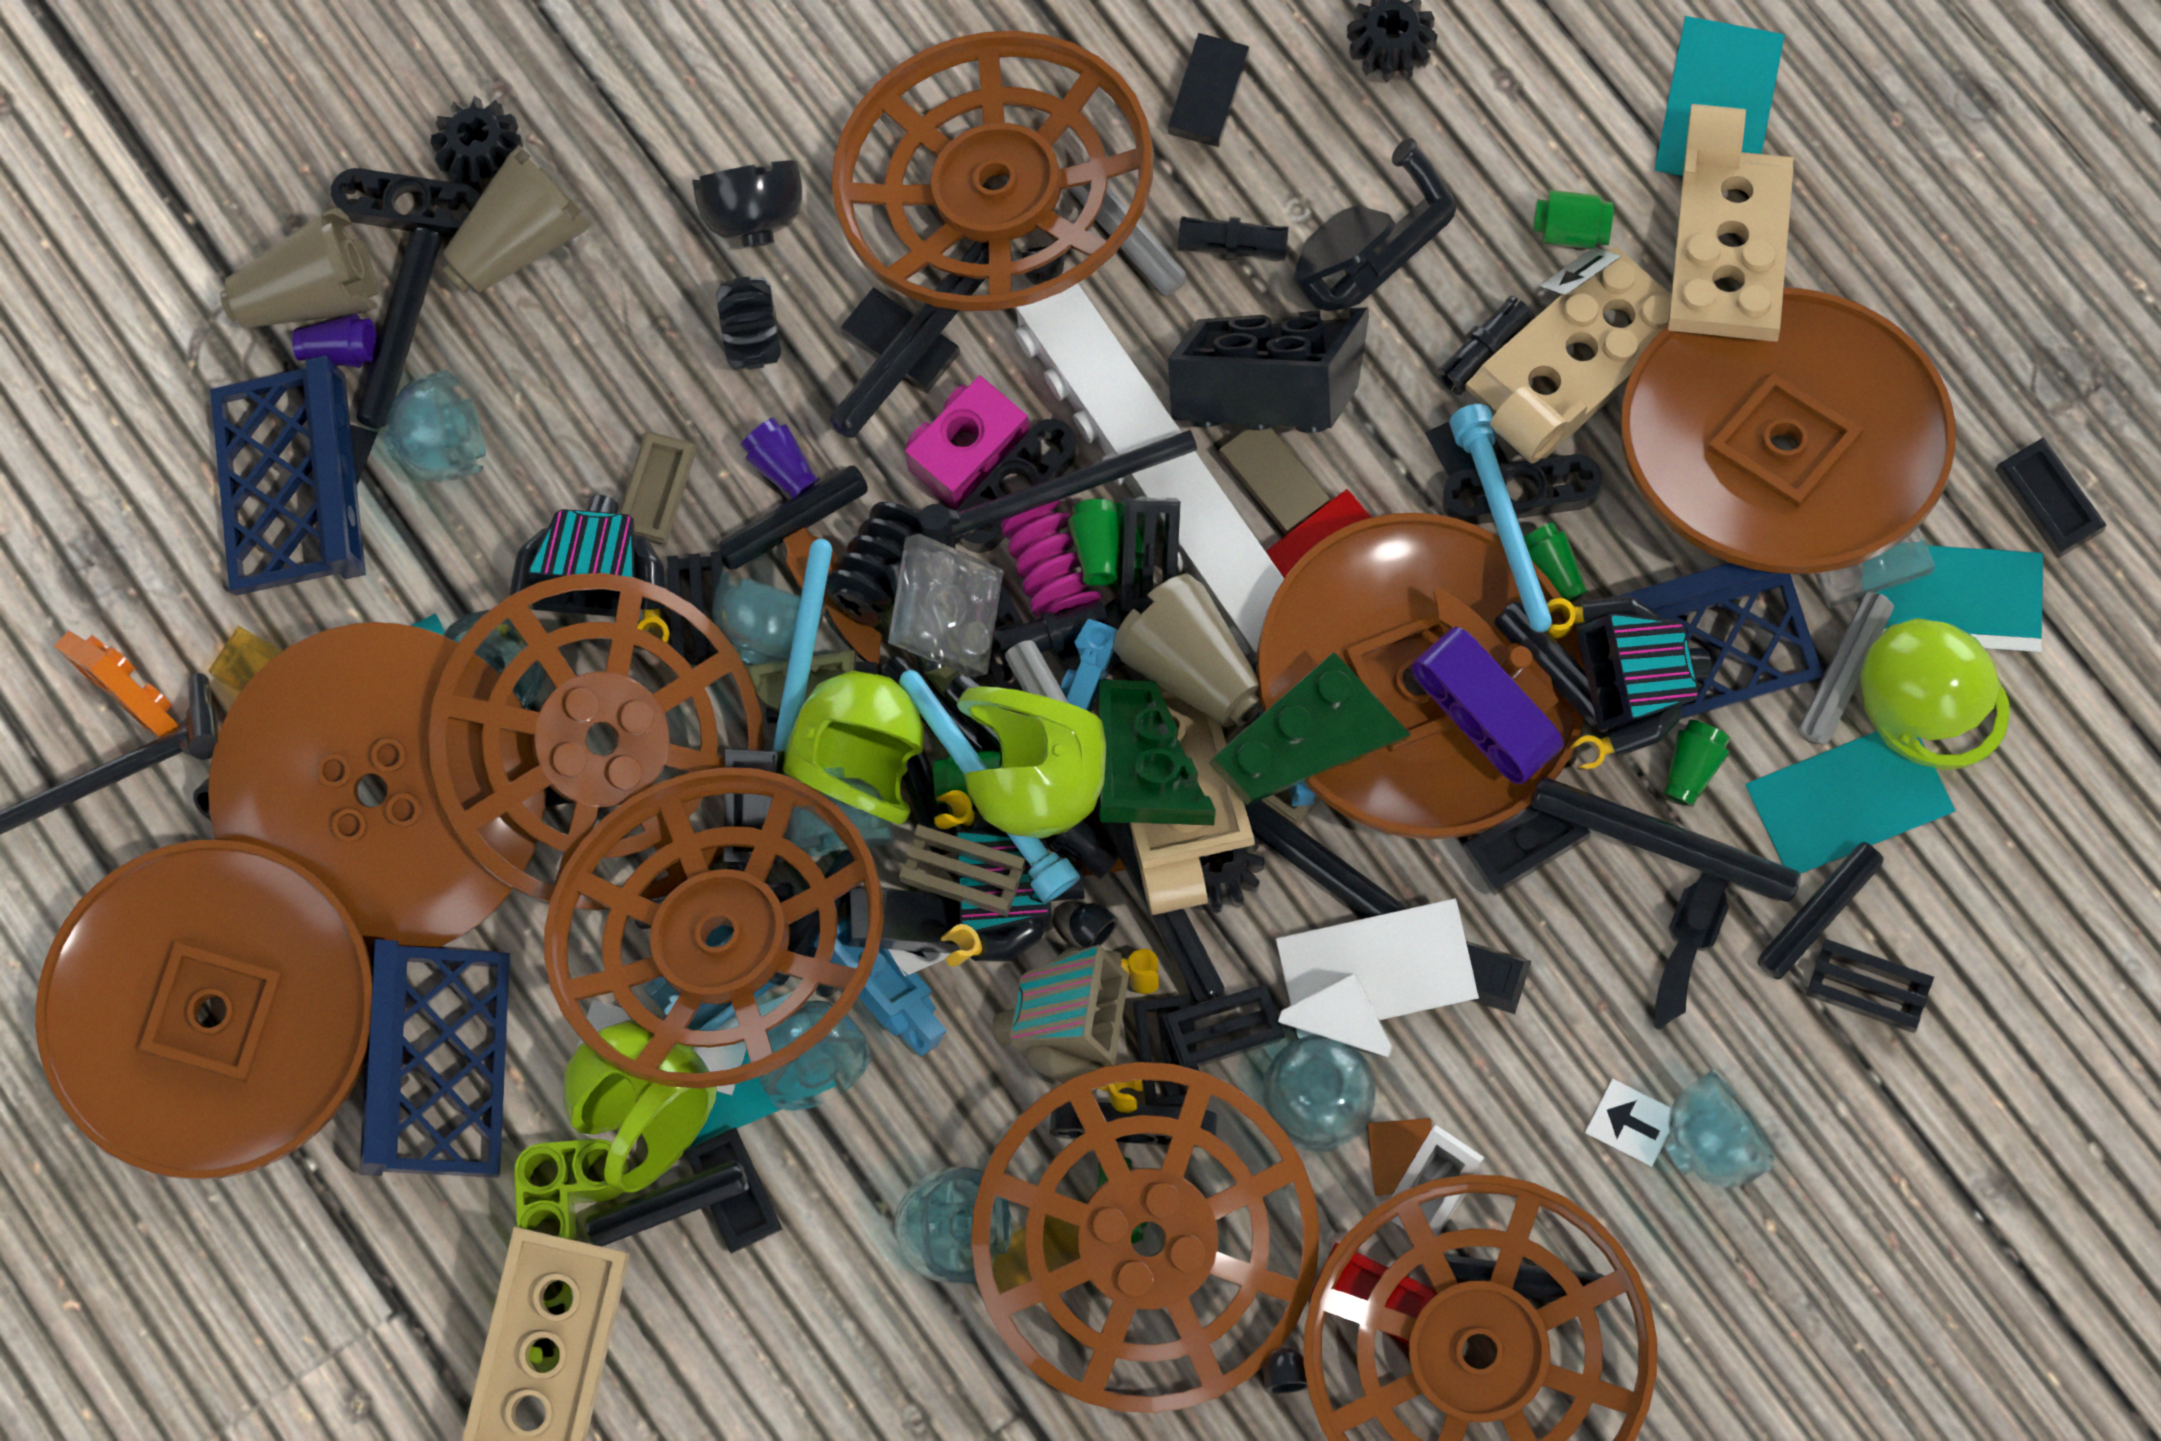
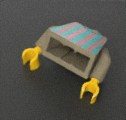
M1100 945L1089 948L1080 946L1069 947L1050 963L1030 970L1020 978L1015 1009L998 1012L994 1015V1035L1000 1044H1012L1028 1059L1030 1066L1034 1070L1061 1083L1103 1066L1115 1065L1128 980L1130 987L1137 993L1150 994L1155 992L1159 987V975L1156 973L1159 971L1158 958L1152 950L1146 948L1134 951L1129 956V959L1121 957V952L1104 950ZM1142 1080L1109 1084L1097 1088L1109 1092L1112 1106L1122 1113L1136 1111L1137 1100L1129 1094H1123L1118 1091L1122 1088L1143 1091ZM1097 1089L1092 1090V1093L1095 1094Z

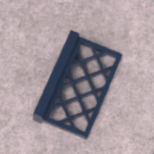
M321 356L306 360V368L210 389L229 591L237 596L340 574L345 580L365 576L366 568L345 374L327 356ZM304 386L305 401L292 418L274 407L287 389ZM267 394L264 397V399H262L259 395ZM250 398L259 405L243 427L238 429L229 422L227 402ZM271 412L287 425L269 449H267L251 437ZM306 420L308 422V430L302 426ZM230 431L236 435L232 441ZM300 432L309 439L310 451L296 469L279 456L296 433ZM248 443L264 455L244 480L234 473L233 460L245 444ZM277 463L292 475L275 498L272 499L256 487L272 465ZM311 470L313 471V480L308 477ZM235 481L241 485L237 491L235 487ZM302 482L314 489L315 502L304 517L300 519L284 508V506ZM253 493L269 506L251 530H248L239 523L238 510L250 494ZM281 513L296 523L297 526L280 549L277 550L261 539V537L278 514ZM316 521H318L319 531L312 527ZM240 532L246 535L242 542L240 539ZM309 532L320 540L322 561L298 565L289 557ZM256 544L274 555L261 574L244 577L243 561ZM284 564L290 566V568L281 569Z
M1728 563L1615 596H1631L1659 612L1662 619L1679 621L1685 627L1688 642L1691 636H1694L1720 650L1708 678L1697 681L1702 684L1697 699L1694 700L1693 704L1682 706V717L1680 720L1824 677L1791 574L1771 573ZM1780 587L1787 610L1777 627L1749 611L1759 593ZM1749 597L1743 608L1732 603V601ZM1719 606L1738 616L1725 642L1697 628L1706 609ZM1696 612L1690 624L1678 618ZM1745 620L1773 635L1760 661L1731 646ZM1789 620L1791 621L1795 636L1785 631ZM1585 623L1575 624L1576 628L1585 625ZM1779 639L1800 649L1806 670L1785 675L1766 665ZM1727 654L1755 669L1746 688L1733 691L1714 681ZM1761 673L1774 679L1756 685ZM1708 689L1721 694L1720 696L1703 700Z
M375 939L370 959L373 968V990L369 1049L364 1070L359 1175L382 1176L383 1172L499 1178L510 953L398 946V941ZM407 962L430 963L442 975L444 980L422 998L406 981ZM445 964L460 966L454 972H451ZM472 966L496 967V987L480 1002L458 979ZM450 985L472 1008L451 1027L428 1005ZM405 994L415 1004L406 1013ZM495 999L493 1017L485 1007ZM420 1011L442 1033L421 1053L403 1036L404 1025ZM478 1014L493 1030V1043L476 1057L455 1033ZM447 1040L469 1062L448 1083L425 1060ZM404 1051L412 1061L402 1069V1053ZM491 1054H492V1073H491V1072L489 1071V1069L482 1063V1062L485 1061ZM417 1066L440 1089L418 1109L401 1093V1080ZM474 1069L491 1086V1098L475 1112L453 1090ZM444 1096L466 1117V1120L445 1139L423 1117V1114ZM401 1106L407 1112L409 1117L399 1125V1111ZM490 1109L488 1128L480 1117ZM414 1122L437 1145L422 1159L397 1158L398 1136ZM473 1125L489 1142L488 1162L464 1161L450 1144ZM442 1151L450 1159L433 1160Z

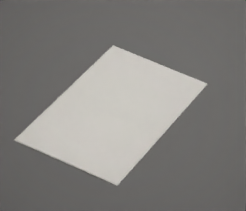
M1456 898L1276 939L1291 1006L1352 974L1357 975L1379 1020L1479 998ZM1296 1028L1298 1038L1316 1035Z

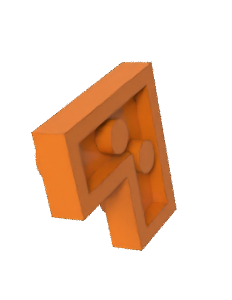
M69 630L54 645L90 683L108 693L146 731L159 739L178 729L179 725L166 713L172 706L169 700L149 683L141 688L129 676L135 670V667L112 646L108 648L94 635L84 640Z

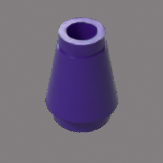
M352 314L306 326L305 328H296L292 336V347L295 358L298 361L327 356L335 365L360 368L364 362H372L377 347V335L371 319H360L357 314Z
M770 418L756 427L740 445L747 453L745 460L785 493H788L792 499L814 487L819 480L812 472L811 466L787 424L780 426L774 418Z

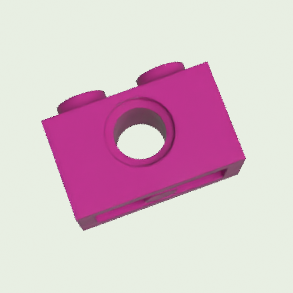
M981 375L969 386L962 384L957 387L947 398L943 407L944 411L932 424L928 422L921 424L911 434L906 443L905 455L908 471L956 511L1030 430L1028 415ZM963 432L974 434L977 437V440L967 447H958L950 442L955 435Z

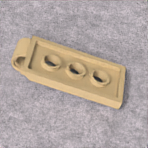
M1691 104L1668 330L1778 342L1794 157L1741 152L1746 109ZM1729 189H1739L1747 193L1750 198L1745 202L1734 203L1725 199L1722 193ZM1725 233H1735L1743 237L1746 243L1739 247H1729L1722 244L1718 237ZM1724 277L1733 278L1742 285V288L1735 292H1725L1718 289L1713 282Z
M1617 246L1610 252L1622 257L1566 296L1561 294L1488 359L1466 383L1465 389L1479 402L1490 407L1494 414L1490 427L1530 463H1535L1541 458H1547L1627 385L1631 372L1642 352L1653 338L1669 324L1671 293ZM1613 309L1621 310L1629 315L1632 324L1624 328L1613 327L1605 321L1603 314ZM1576 342L1587 344L1594 351L1595 357L1588 361L1575 360L1567 353L1566 347ZM1536 376H1546L1556 383L1558 390L1549 395H1542L1535 392L1530 387L1528 381Z
M1158 685L1159 690L1178 728V740L1186 757L1192 758L1198 771V783L1204 795L1210 797L1215 807L1216 815L1214 826L1129 823L1151 916L1207 904L1206 887L1199 857L1255 845L1243 800L1209 764L1212 758L1227 746L1221 724Z
M519 1227L513 1228L462 1441H586L631 1253ZM557 1280L566 1282L571 1287L574 1296L569 1310L560 1315H555L548 1311L543 1300L545 1289L549 1284ZM542 1338H549L554 1341L560 1352L558 1364L554 1369L546 1373L536 1370L530 1361L531 1347ZM527 1396H535L540 1399L546 1410L544 1422L533 1431L521 1427L516 1419L517 1405Z

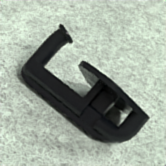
M1407 138L1398 144L1392 154V163L1396 167H1403L1424 196V199L1396 224L1390 214L1361 206L1347 208L1330 218L1303 244L1293 279L1307 300L1316 308L1324 311H1335L1360 304L1454 218L1456 203L1452 194L1429 159L1417 148V142L1413 138ZM1344 270L1346 275L1329 289L1323 278Z

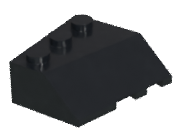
M1368 307L1349 308V319L1322 320L1320 319L1319 310L1299 312V317L1289 318L1279 324H1272L1271 319L1265 315L1198 319L1168 358L1172 419L1190 421L1191 425L1201 428L1217 426L1220 423L1242 424L1244 428L1249 430H1265L1274 425L1294 426L1297 431L1303 433H1317L1327 428H1332L1358 388L1369 319Z

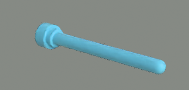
M1484 404L1465 406L1456 411L1449 421L1455 442L1458 446L1464 448L1466 452L1472 454L1530 627L1536 632H1545L1550 628L1552 619L1492 447L1497 434L1490 427V422L1493 418L1490 407Z
M817 539L810 546L772 750H785L786 752L787 741L799 711L804 704L832 555V546L825 539Z
M914 670L905 671L899 680L901 688L911 697L921 716L963 774L987 770L988 768L920 674ZM1007 833L1032 867L1028 871L1033 878L1030 885L1044 904L1060 896L1080 879V875L1067 858L1061 860L1056 852L1050 854L1039 838L1015 836Z

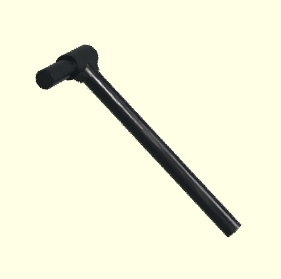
M1191 430L958 513L956 510L947 509L941 504L926 506L921 511L919 519L925 549L932 558L936 581L942 585H949L956 580L957 571L953 553L956 544L963 538V534L1197 451V445Z
M202 673L192 674L188 678L189 708L186 711V718L178 726V730L0 810V835L182 752L201 760L212 758L215 744L218 742L219 731L217 711L211 702L209 678Z

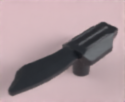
M1704 872L1694 884L1683 890L1669 925L1671 938L1677 941V944L1665 966L1658 988L1654 1016V1027L1656 1030L1662 1029L1672 1020L1686 1013L1688 984L1697 950L1705 951L1714 946L1729 909L1725 895L1727 882Z

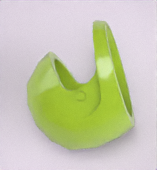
M1915 618L1890 626L1866 651L1860 672V689L1864 709L1872 726L1887 746L1913 763L1941 770L1967 768L1986 759L2004 739L2010 716L2009 701L2005 690L1999 682L1994 661L1977 638L1953 624ZM1996 703L1997 716L1993 730L1977 748L1963 754L1939 755L1924 748L1917 739L1919 737L1931 741L1957 737L1977 727L1994 709Z
M851 671L819 683L801 707L787 741L782 771L839 801L879 818L902 825L910 813V808L900 796L901 777L907 771L905 765L911 756L919 755L923 751L924 729L920 713L911 697L890 677L859 671Z
M971 687L963 692L957 701L958 709L978 723L993 729L997 734L1002 750L1001 768L972 771L964 774L969 796L985 821L1015 836L1045 838L1067 832L1094 810L1104 785L1106 741L1103 723L1095 714L1066 702L1019 690L999 687ZM1005 709H1009V710L1021 712V713H1024V714H1027V715L1015 713V712L1008 711V710H1005Z
M626 1020L598 1031L599 1035L619 1052L634 1060L637 1059L654 1036L633 1020ZM584 1042L576 1049L566 1066L564 1074V1108L571 1125L578 1133L596 1135L621 1127L608 1152L604 1176L608 1185L615 1190L623 1192L639 1191L649 1186L668 1171L684 1154V1151L691 1146L705 1125L716 1100L717 1087H668L635 1078L608 1064L587 1047ZM680 1044L674 1046L658 1068L667 1072H710L706 1063L692 1047ZM641 1134L647 1144V1158L641 1165L629 1173L622 1174V1168L628 1153Z

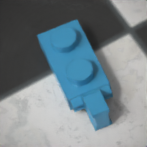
M1091 619L1086 621L1075 640L1081 663L1077 671L1068 669L1060 687L1069 704L1092 712L1098 697L1099 680L1105 679L1106 669L1114 651L1113 643L1118 631L1117 629Z
M844 918L837 923L836 943L830 963L857 968L864 948L848 947L847 921ZM818 934L816 942L814 943V946L816 948L818 947L820 934ZM879 949L868 981L858 997L884 1028L887 1027L888 1031L895 1037L901 1034L902 1039L922 1057L938 1047L943 1035L947 1031L933 1014L936 1008L929 998L932 990L917 972L908 975L902 970L906 974V977H904L888 949Z

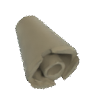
M520 145L510 152L443 252V255L449 261L442 268L443 271L464 292L471 286L479 293L581 235L592 225V222L587 217L580 214L582 210L542 167L537 168L529 159L531 156Z
M339 208L325 211L225 279V290L220 292L221 303L227 317L232 322L238 320L244 328L362 314L376 309L378 304L369 300V297L378 294L374 270L361 238L351 241L343 228L352 224L348 216Z
M1183 574L1157 586L1148 594L1154 603L1141 615L1133 608L1124 619L1115 635L1114 651L1123 663L1148 679L1155 681L1158 685L1219 724L1228 727L1234 724L1243 726L1250 722L1262 709L1258 693L1260 686L1258 677L1204 585L1198 582L1192 575Z

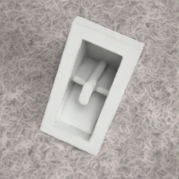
M1355 974L1282 1010L1278 1020L1280 1023L1386 1057H1390L1393 1049L1387 1033Z
M1435 1125L1392 1197L1402 1191L1431 1180L1465 1174L1479 1175L1484 1157ZM1467 1193L1436 1198L1420 1204L1434 1236H1438ZM1399 1216L1391 1220L1405 1230Z

